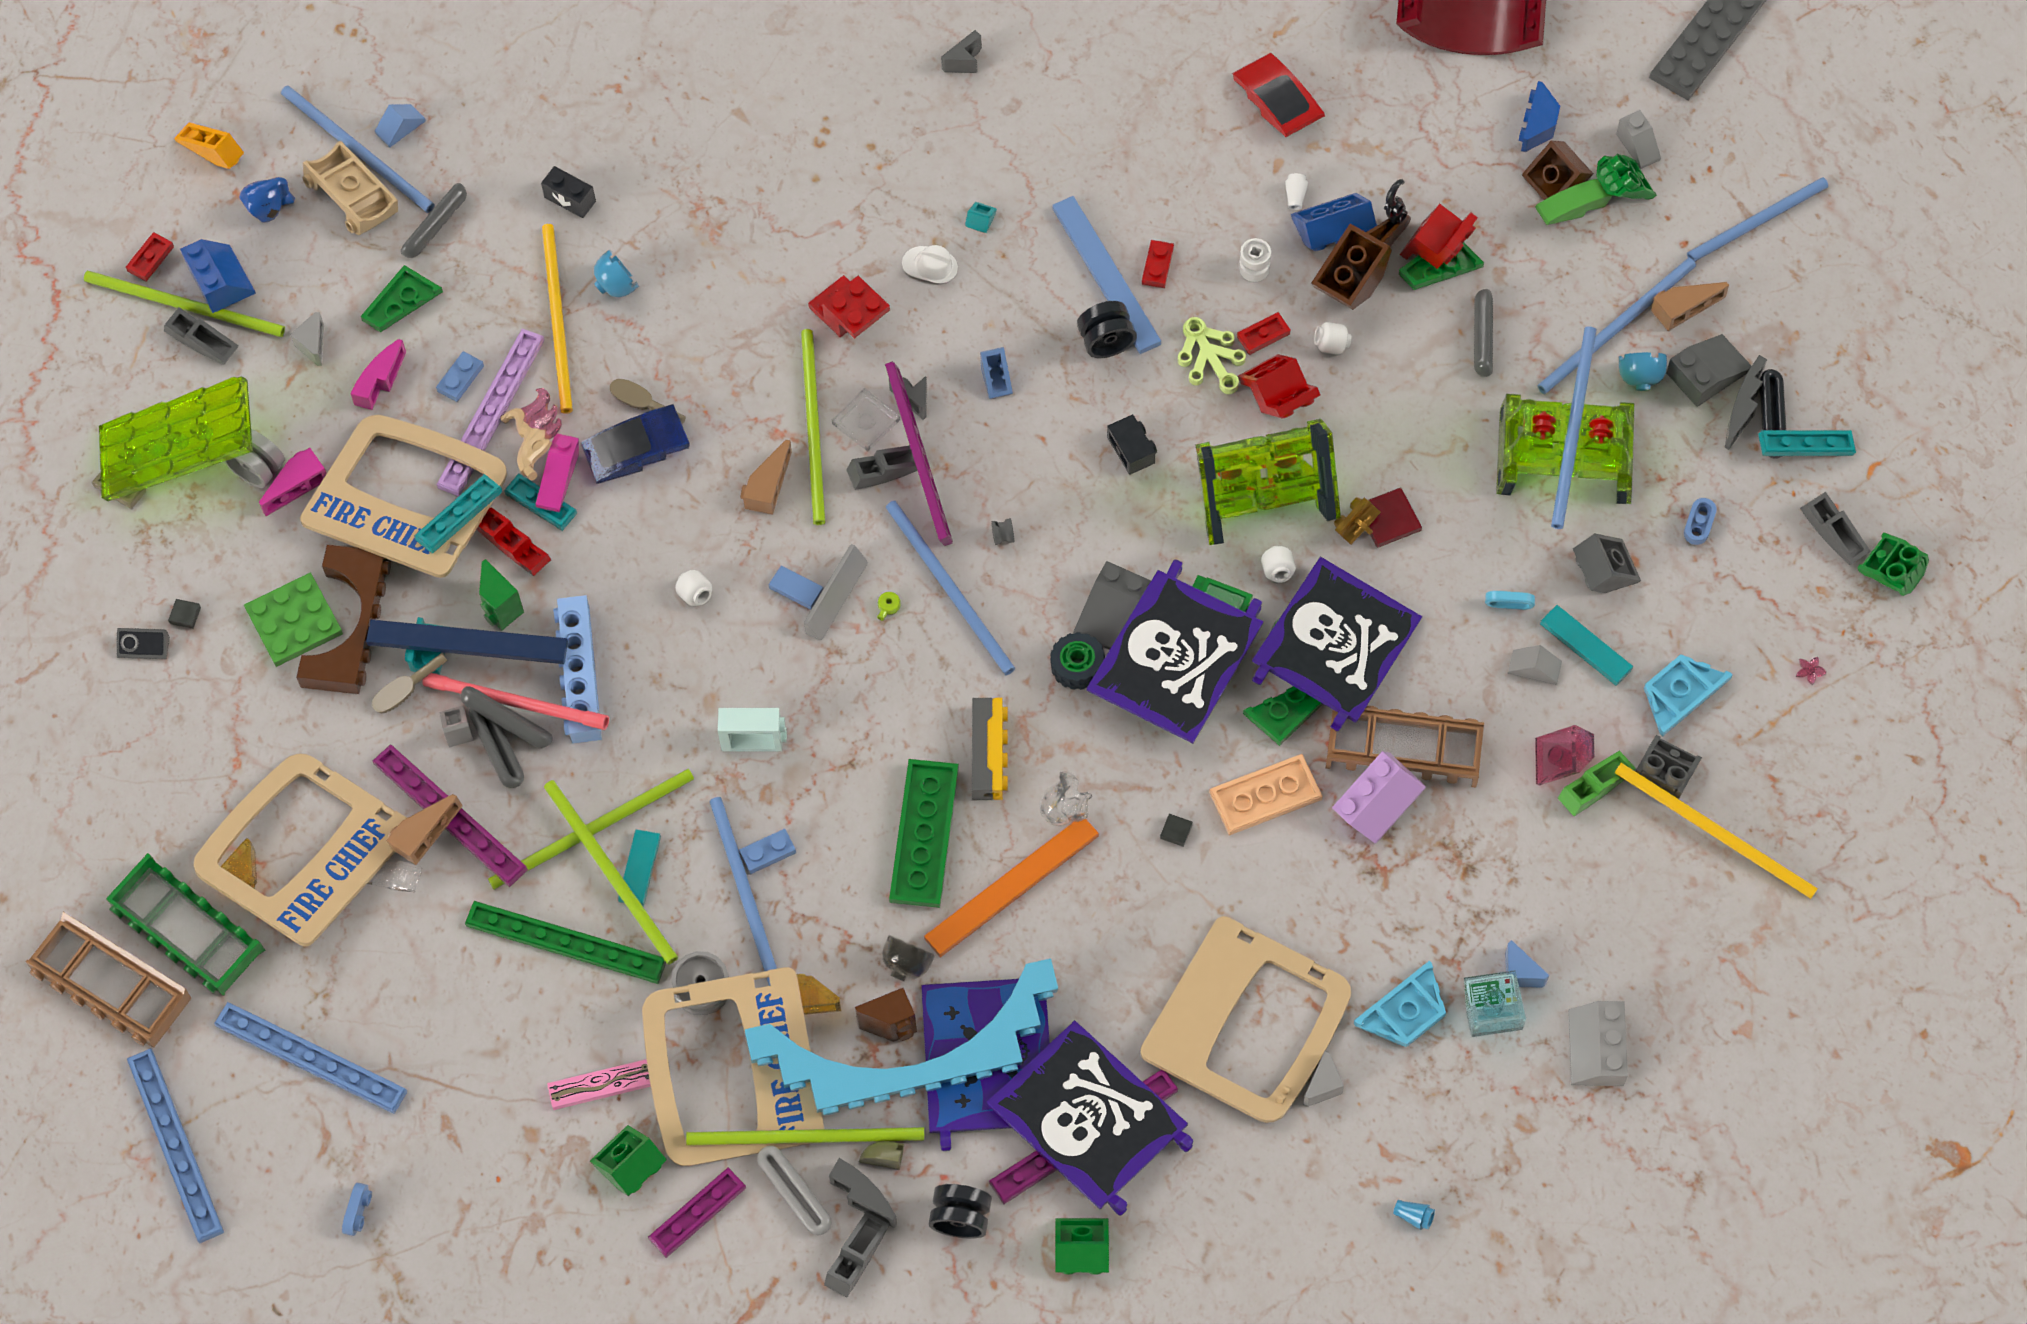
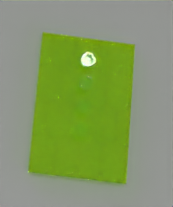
M242 376L238 378L231 377L208 388L201 387L166 403L160 402L136 413L130 412L99 425L101 498L111 501L253 452L248 380Z

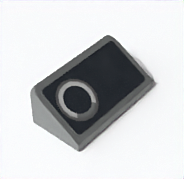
M118 628L117 658L167 659L170 636L165 629Z

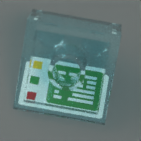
M1515 970L1464 978L1466 1014L1471 1037L1523 1030L1526 1016Z

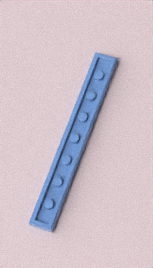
M1074 196L1053 204L1052 209L1107 301L1123 302L1127 307L1130 321L1133 323L1137 333L1134 346L1139 354L1160 346L1161 340Z
M229 1002L226 1003L214 1023L217 1028L395 1114L407 1094L405 1088Z
M150 1048L127 1058L197 1241L200 1244L223 1234L224 1230L153 1050Z

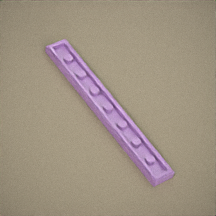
M523 328L521 329L461 439L462 442L485 451L501 421L500 417L505 414L544 342V336ZM450 459L436 484L437 488L460 496L474 469Z

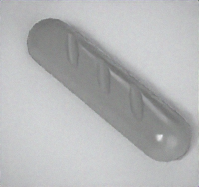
M775 1146L762 1148L758 1154L759 1166L807 1230L814 1235L827 1233L831 1227L830 1215L786 1157Z

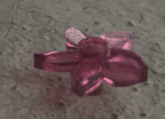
M1818 657L1812 658L1810 663L1807 660L1799 659L1802 669L1797 672L1796 677L1807 676V680L1811 685L1814 684L1816 676L1821 677L1827 673L1823 667L1818 666Z

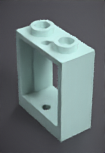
M718 708V736L721 750L782 751V742H787L785 717L780 716L779 708Z

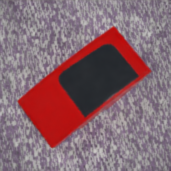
M1272 53L1232 73L1234 81L1246 90L1247 98L1260 108L1261 116L1285 137L1325 117L1324 111L1297 77Z

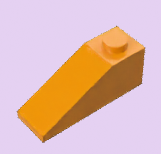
M190 122L174 138L176 142L214 165L227 169L235 166L239 158L244 154V151L230 133Z

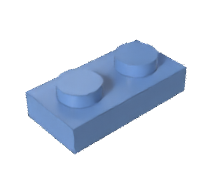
M463 351L436 386L437 392L458 402L483 369V361Z
M783 829L739 849V852L751 875L796 854V849L786 829Z

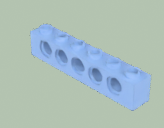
M587 595L557 599L558 608L553 609L555 623H559L560 630L555 631L556 637L568 639L565 663L559 664V668L563 667L564 675L559 676L561 690H565L566 697L562 698V706L600 713L590 607ZM570 623H578L575 627H568ZM572 645H580L577 649H569ZM575 667H582L578 672L572 671ZM578 689L584 690L581 694H574ZM564 720L565 735H570L572 744L602 740L601 729Z

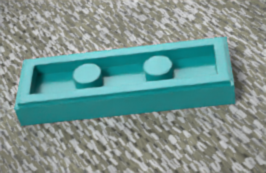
M518 473L505 488V495L563 531L576 516L577 510L564 501L560 512L536 507L540 486Z
M635 829L623 879L644 907L661 835L660 833ZM619 896L618 901L620 903H624L621 897Z

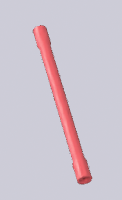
M435 673L429 674L422 680L425 687L461 694L464 687L470 686L501 704L582 723L585 726L606 730L609 724L608 715L592 711H582L462 682Z

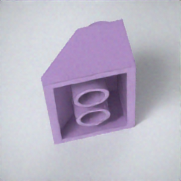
M1382 751L1332 808L1349 825L1372 842L1377 843L1424 791L1426 786L1391 753Z

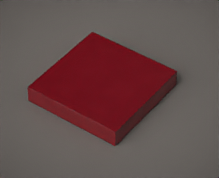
M1401 487L1369 499L1381 512L1368 526L1373 531L1371 537L1377 548L1422 531V526Z

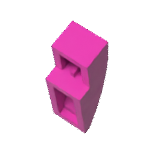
M397 339L387 346L364 369L350 393L355 406L373 410L380 390L390 392L406 354L403 340Z

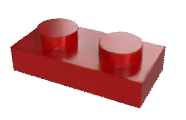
M153 232L126 265L127 272L147 282L174 248L173 242Z
M1151 240L1143 272L1142 285L1165 288L1174 251V243Z
M1277 312L1237 332V338L1247 353L1251 355L1290 335L1291 329L1280 313Z

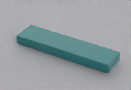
M1761 430L1758 434L1762 456H1853L1856 453L1852 430Z
M484 474L414 535L415 540L433 554L503 492L502 487Z
M1556 605L1541 620V626L1615 686L1632 671L1633 665L1559 605Z

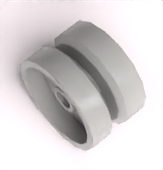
M242 428L234 438L235 444H229L222 453L221 458L226 466L241 479L258 488H264L272 478L271 471H277L284 463L285 457L280 449L265 436L250 428Z
M696 951L685 955L677 962L672 972L673 988L687 986L701 981L706 982L728 978L729 975L725 964L719 957L709 952ZM689 992L675 994L677 1002L691 1000ZM727 1000L684 1007L683 1009L694 1015H708L717 1012L725 1005Z

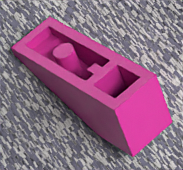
M555 433L548 452L536 507L560 512L579 457V438Z
M311 448L299 451L289 459L260 499L259 504L265 516L270 515L321 484L327 473Z

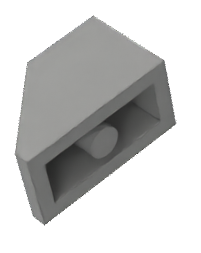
M1641 110L1621 118L1616 135L1631 157L1636 160L1639 168L1642 169L1660 161L1661 156L1653 128Z

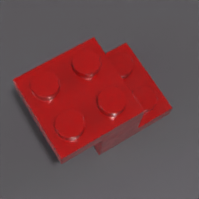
M1439 203L1422 222L1399 255L1406 260L1412 254L1419 255L1437 269L1443 262L1447 265L1462 249L1464 241L1476 229L1473 224L1478 217L1470 212L1461 220Z
M843 275L808 303L809 308L840 338L848 332L855 339L890 311V305L859 275L851 281Z
M1276 354L1237 376L1241 385L1251 388L1261 413L1281 419L1293 415V410L1299 407H1307L1313 404L1314 399L1321 396L1318 387L1307 384L1297 359Z

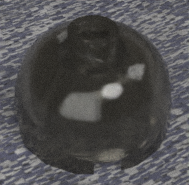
M891 935L888 936L882 952L885 966L892 971L890 976L901 981H905L906 977L916 979L923 976L930 968L935 957L934 954Z

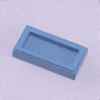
M780 566L768 584L769 589L810 610L824 589L817 583L783 566Z

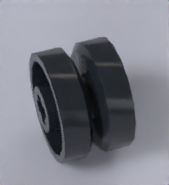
M1106 301L1096 304L1084 311L1077 319L1078 330L1084 338L1085 348L1091 357L1108 358L1118 355L1131 347L1137 339L1136 330L1130 321L1129 312L1123 302Z
M959 1184L938 1185L935 1187L933 1204L937 1208L930 1212L929 1227L936 1232L952 1237L966 1239L982 1238L986 1235L988 1219L983 1215L990 1212L992 1196L981 1189Z

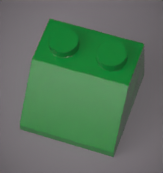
M486 559L483 560L479 595L482 601L480 606L485 612L484 618L491 626L496 625L502 631L524 613L518 590Z
M627 1125L590 1162L619 1191L629 1197L642 1187V1183L657 1173L667 1159L649 1137Z
M1055 1218V1272L1067 1275L1074 1273H1090L1093 1275L1109 1273V1218Z

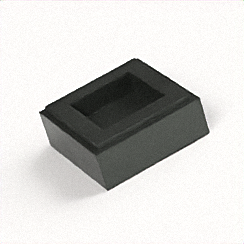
M176 599L168 621L172 625L194 629L201 606L199 603Z
M1169 813L1160 834V839L1184 847L1193 822Z

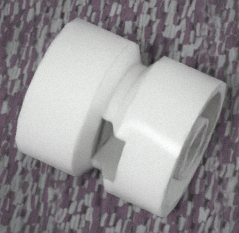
M1254 238L1247 240L1241 246L1239 271L1244 279L1258 282L1265 279L1269 274L1271 248L1266 241Z

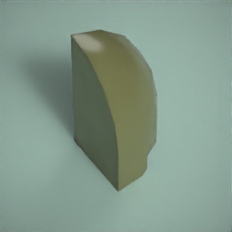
M891 1141L875 1142L862 1152L859 1163L900 1170L905 1145Z

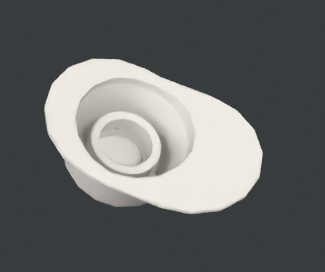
M939 245L914 247L907 251L902 259L904 271L914 278L942 284L949 282L957 274L958 265L956 259L944 247Z

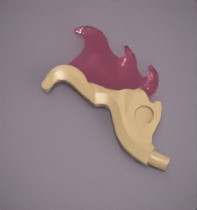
M544 388L536 389V392L539 394L531 404L521 409H511L500 417L505 424L514 418L518 434L522 438L524 437L518 452L517 463L520 472L527 476L529 480L537 478L533 465L550 448L552 444L550 439L559 432L562 426L560 418L553 424L557 415V406L553 404L551 410H548L550 394Z

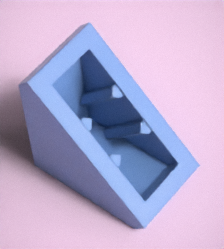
M392 104L387 107L375 129V133L391 147L423 124L426 119L411 104Z
M1004 347L980 352L981 372L989 399L1013 394Z
M1511 940L1505 951L1506 976L1513 975L1514 987L1543 988L1547 984L1549 975Z

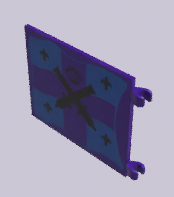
M1019 979L921 985L925 1061L949 1053L978 1034L995 1018L1011 997ZM1038 997L1034 998L1041 1024L1039 1029H1035L1036 1033L1021 1037L1020 1033L1016 1034L1023 1061L1021 1065L1017 1066L1018 1070L1009 1073L997 1070L992 1072L991 1077L977 1079V1076L966 1078L967 1082L952 1085L951 1082L941 1084L940 1089L927 1091L929 1133H940L942 1151H950L952 1149L951 1132L1012 1128L987 1105V1101L1050 1044L1047 1000L1039 1001Z

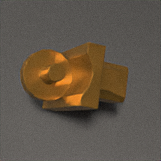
M1356 497L1350 503L1352 511L1348 516L1339 515L1334 521L1335 531L1350 545L1364 531L1369 535L1373 533L1368 526L1381 513L1365 497L1363 499Z

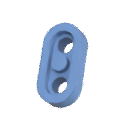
M1700 498L1693 503L1684 529V537L1689 543L1700 545L1707 540L1717 511L1716 505L1712 500ZM1704 511L1707 515H1701L1699 512ZM1692 532H1698L1700 535L1695 536Z
M356 1183L353 1187L343 1220V1234L355 1236L357 1231L361 1232L365 1218L362 1215L364 1208L369 1206L372 1198V1191H369L367 1184Z

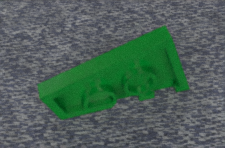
M1463 243L1462 249L1447 265L1443 262L1437 269L1418 255L1400 268L1398 274L1413 290L1483 268L1484 262Z
M404 265L360 316L361 320L382 332L443 293L442 287Z
M1293 686L1274 698L1269 697L1263 700V703L1253 708L1250 706L1244 709L1243 715L1280 746L1323 703Z

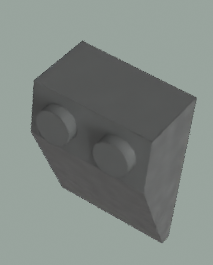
M1721 334L1691 345L1672 357L1666 374L1698 407L1745 376L1750 370L1751 365L1728 339Z
M1106 561L1092 587L1073 634L1076 632L1090 634L1103 647L1110 650L1151 580Z

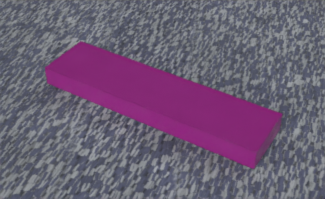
M727 1167L649 1235L648 1239L667 1258L746 1189V1185Z

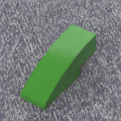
M1593 179L1565 189L1538 203L1535 208L1546 225L1582 218L1587 211L1604 208L1613 195L1605 192L1598 179Z
M1619 750L1586 770L1582 777L1565 786L1558 799L1573 816H1576L1624 781L1623 778L1615 774L1621 762L1634 771L1636 768Z

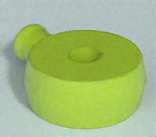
M885 592L880 595L877 602L880 613L877 615V618L884 621L886 615H893L899 610L901 600L896 593Z

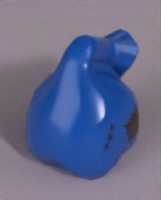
M282 177L255 181L245 186L239 195L246 209L263 223L274 220L281 210V205L293 204L295 201V197L289 191L287 180Z

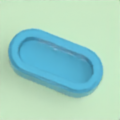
M1489 591L1485 595V603L1494 608L1528 610L1535 606V596L1523 592Z

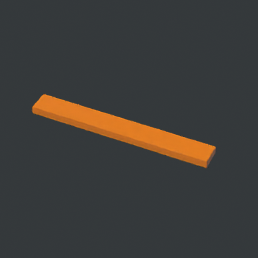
M1082 815L924 935L925 941L941 958L1099 837V833Z

